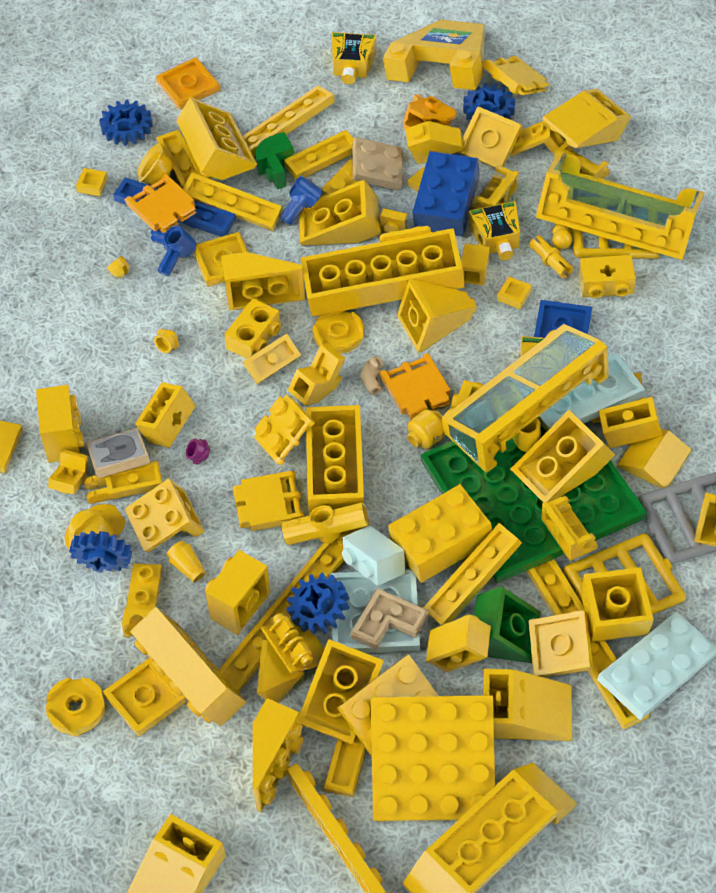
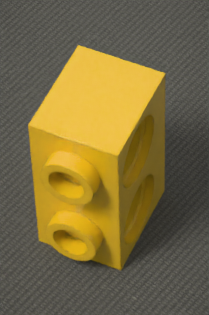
M252 298L225 332L226 349L247 359L265 348L270 338L277 336L281 329L279 310Z

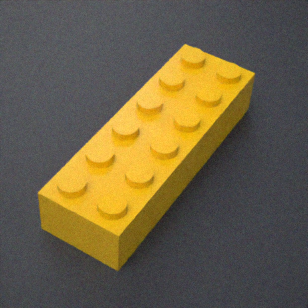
M454 228L300 257L312 317L402 300L409 280H418L453 289L465 288L463 268Z

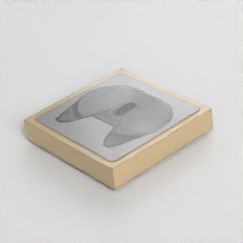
M138 428L86 443L97 478L150 463Z

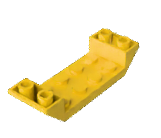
M533 762L513 769L424 851L404 880L403 886L410 893H476L550 822L557 825L577 806V802Z

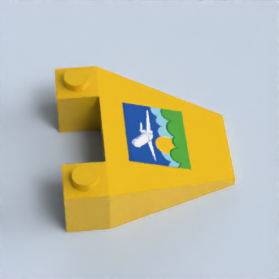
M439 20L391 42L382 57L387 80L409 82L420 61L450 64L453 88L476 90L484 75V68L482 66L484 61V24Z

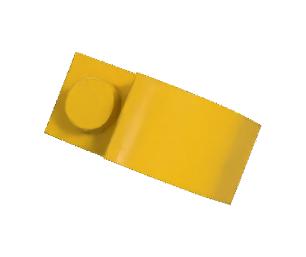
M328 343L321 344L312 365L297 369L288 391L305 406L318 403L335 390L341 382L342 377L338 374L346 358Z

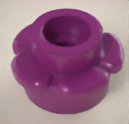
M194 438L188 443L186 457L193 460L194 464H200L201 461H205L209 457L210 447L207 440Z

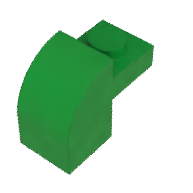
M281 132L262 140L255 152L258 175L265 174L268 182H273L277 190L286 187L285 170L283 169L285 167L284 159L294 155V148L285 132Z

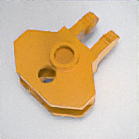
M415 94L413 102L408 103L403 127L406 130V128L427 121L450 126L451 120L456 118L457 113L454 108L442 103L441 100L434 96L422 98L421 95Z

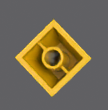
M409 280L397 316L419 353L468 322L472 314L476 312L477 307L475 300L470 298L465 291L418 280Z

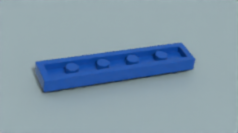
M125 177L113 194L114 200L127 205L125 198L128 196L133 197L140 193L147 184ZM144 195L143 197L139 198L138 200H136V202L139 201V200H141L142 198H144V197L147 196V195ZM195 200L196 210L194 211H196V214L183 222L177 218L179 223L220 237L226 236L236 221L234 213Z

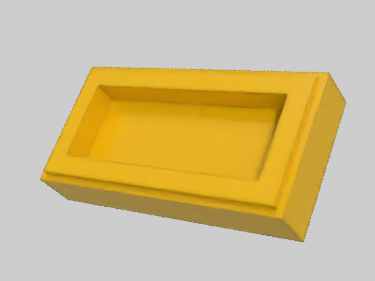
M355 737L353 744L337 739L324 791L354 798L366 753V748L359 738Z

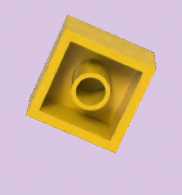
M68 384L36 389L39 431L48 463L60 461V453L63 450L80 453V448H84L85 445L83 433L80 430L82 417L80 410H78L76 394L71 395Z
M238 550L233 557H229L225 561L220 574L216 578H212L205 588L210 619L239 635L271 594L268 567L241 550Z
M641 567L584 574L580 593L584 610L588 613L591 642L649 634L654 619Z

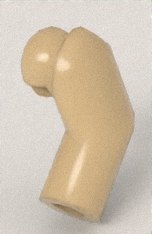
M377 356L371 357L365 363L360 373L361 380L370 395L377 394L382 390L377 377L380 374L383 361Z

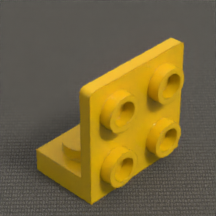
M169 478L125 508L139 542L147 553L179 531L184 533L187 531L194 537L200 536L205 532L185 489Z

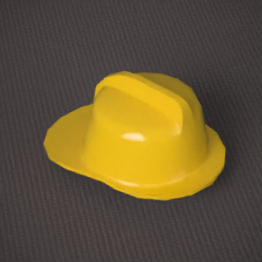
M160 143L154 145L143 157L137 171L140 183L144 182L151 186L161 180V176L164 174L171 178L169 174L174 164L164 153Z
M95 505L73 516L69 527L66 529L65 544L70 549L74 535L80 536L81 532L90 534V531H94L96 534H99V531L109 533V536L116 535L117 537L123 531L126 521L114 505Z

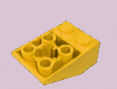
M596 88L583 90L543 116L542 119L549 124V128L552 131L563 136L568 145L580 148L619 140L632 116Z
M484 669L483 695H493L494 739L572 741L571 685L514 669Z
M266 698L253 721V792L256 808L260 813L266 804L270 805L273 802L277 792L275 786L278 780L285 779L288 774L287 769L290 768L289 760L293 753L296 755L299 753L304 742L299 712Z
M170 814L154 837L127 893H203L226 858L223 843Z

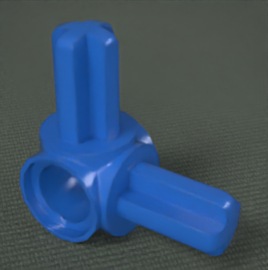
M300 176L290 189L289 194L292 199L280 215V219L286 224L292 225L304 207L307 209L308 207H313L319 199L322 189L316 186L310 179Z
M172 226L165 233H162L160 230L155 232L153 229L150 232V239L153 242L163 244L167 250L158 267V272L164 276H170L179 258L190 256L196 249L195 239L180 226Z

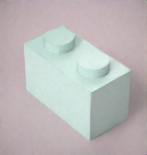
M371 525L343 537L342 556L344 561L377 586L405 574L404 549Z

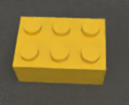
M461 484L388 525L391 541L404 549L405 562L420 583L471 555L492 531L490 521Z

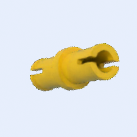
M541 235L535 236L539 242L534 238L530 241L529 247L542 258V263L545 266H550L563 279L567 277L564 271L568 275L572 273L573 266L561 256V252L556 247L549 245Z

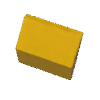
M662 429L663 436L631 443L617 467L659 488H664L671 484L692 449L671 431Z

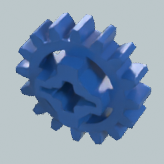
M484 83L483 88L478 86L475 91L468 90L467 96H464L463 113L466 114L467 120H471L477 107H481L511 120V116L515 114V98H512L511 92L505 93V86L499 89L496 83L492 87H488V84Z
M128 99L125 100L124 104L116 101L115 107L108 105V112L102 111L103 118L99 119L102 135H106L107 141L113 139L115 145L119 144L120 141L123 142L124 146H127L129 141H132L135 145L137 144L136 139L145 140L144 134H150V127H153L151 112L146 110V105L139 106L138 101L129 104Z
M90 531V534L81 532L80 536L74 535L69 550L71 558L77 559L76 563L86 564V568L92 567L93 571L102 572L103 570L111 571L112 569L121 571V568H128L132 556L131 545H125V540H117L116 535L109 536V533L99 531V534Z
M321 573L318 579H315L313 574H310L308 582L300 579L301 587L299 589L292 587L291 591L294 597L287 598V602L290 604L287 612L291 616L290 619L294 625L299 626L302 632H306L309 629L312 635H316L318 629H321L324 634L327 633V626L329 625L336 629L338 626L335 621L337 619L345 620L346 617L342 611L349 610L350 608L346 602L350 597L341 581L338 582L334 575L327 579L324 573Z

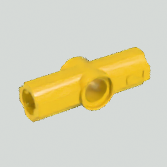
M364 502L334 510L330 506L322 505L313 509L309 516L282 522V532L287 545L316 538L321 542L328 543L336 540L341 535V532L369 526V517Z

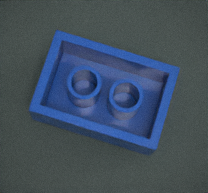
M429 152L412 211L414 227L429 226L431 232L454 228L455 236H464L469 218V210H471L480 177L478 158Z

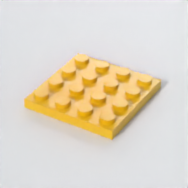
M493 695L371 697L373 821L459 820L495 787Z

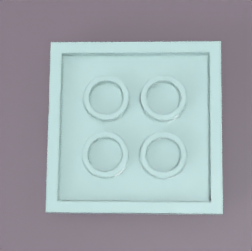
M405 570V574L379 586L365 578L360 572L330 573V576L334 575L338 582L341 581L350 597L346 601L350 606L349 610L342 611L346 617L345 620L337 619L335 622L338 627L336 629L332 627L333 641L364 653L420 651L419 633L414 638L389 627L377 650L352 639L350 634L377 588L417 605L416 576L412 570Z

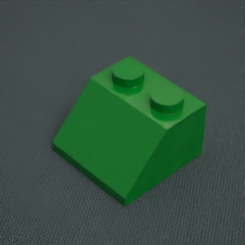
M504 587L478 594L476 598L474 616H477L481 621L491 626L487 657L532 663L529 620L540 618L541 611Z

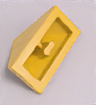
M266 639L262 640L257 694L264 700L268 698L278 703L305 673L300 671L291 674L273 646Z

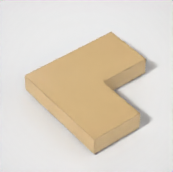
M377 588L351 631V638L376 650L389 627L416 638L429 616V610Z

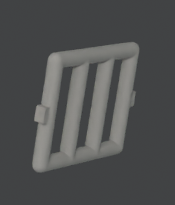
M716 472L638 496L639 502L647 512L646 519L649 523L647 530L651 538H656L665 559L668 558L671 564L716 551L715 546L694 542L695 531L677 497L679 494L692 491L701 509L705 496L702 487L716 484ZM662 499L667 500L690 546L689 548L674 551L651 504L652 502Z

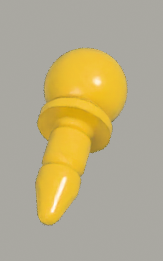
M555 223V227L552 229V243L557 249H567L572 244L570 229Z

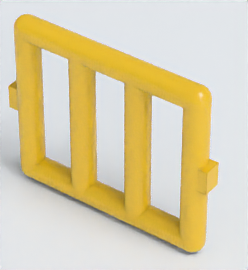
M610 198L573 199L603 209L618 208L620 204L619 201ZM625 203L622 214L633 217L632 208L642 207ZM647 209L648 221L661 225V222H658L657 212ZM570 228V234H573V252L576 258L631 255L632 259H657L660 256L659 253L634 248V246L625 243L624 248H609V239L598 236L599 248H584L583 231Z
M646 533L637 535L564 567L565 575L583 604L580 593L582 579L578 572L593 567L596 573L606 572L608 570L603 562L616 556L625 569L637 568L628 551L642 546L672 593L667 597L657 600L645 581L652 614L654 615L684 602L686 594L671 572L673 569L672 564L668 558L663 559L650 536Z

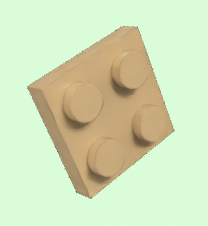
M355 137L353 141V180L358 182L365 180L371 185L400 190L403 185L402 148Z

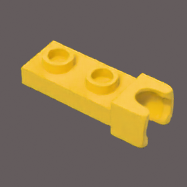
M133 563L127 604L122 620L123 634L127 638L132 636L130 631L157 607L162 576V565Z

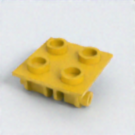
M283 613L273 617V624L261 626V630L291 674L318 667L324 648L309 629L306 632H302L299 626H295L292 620L287 615L284 616Z

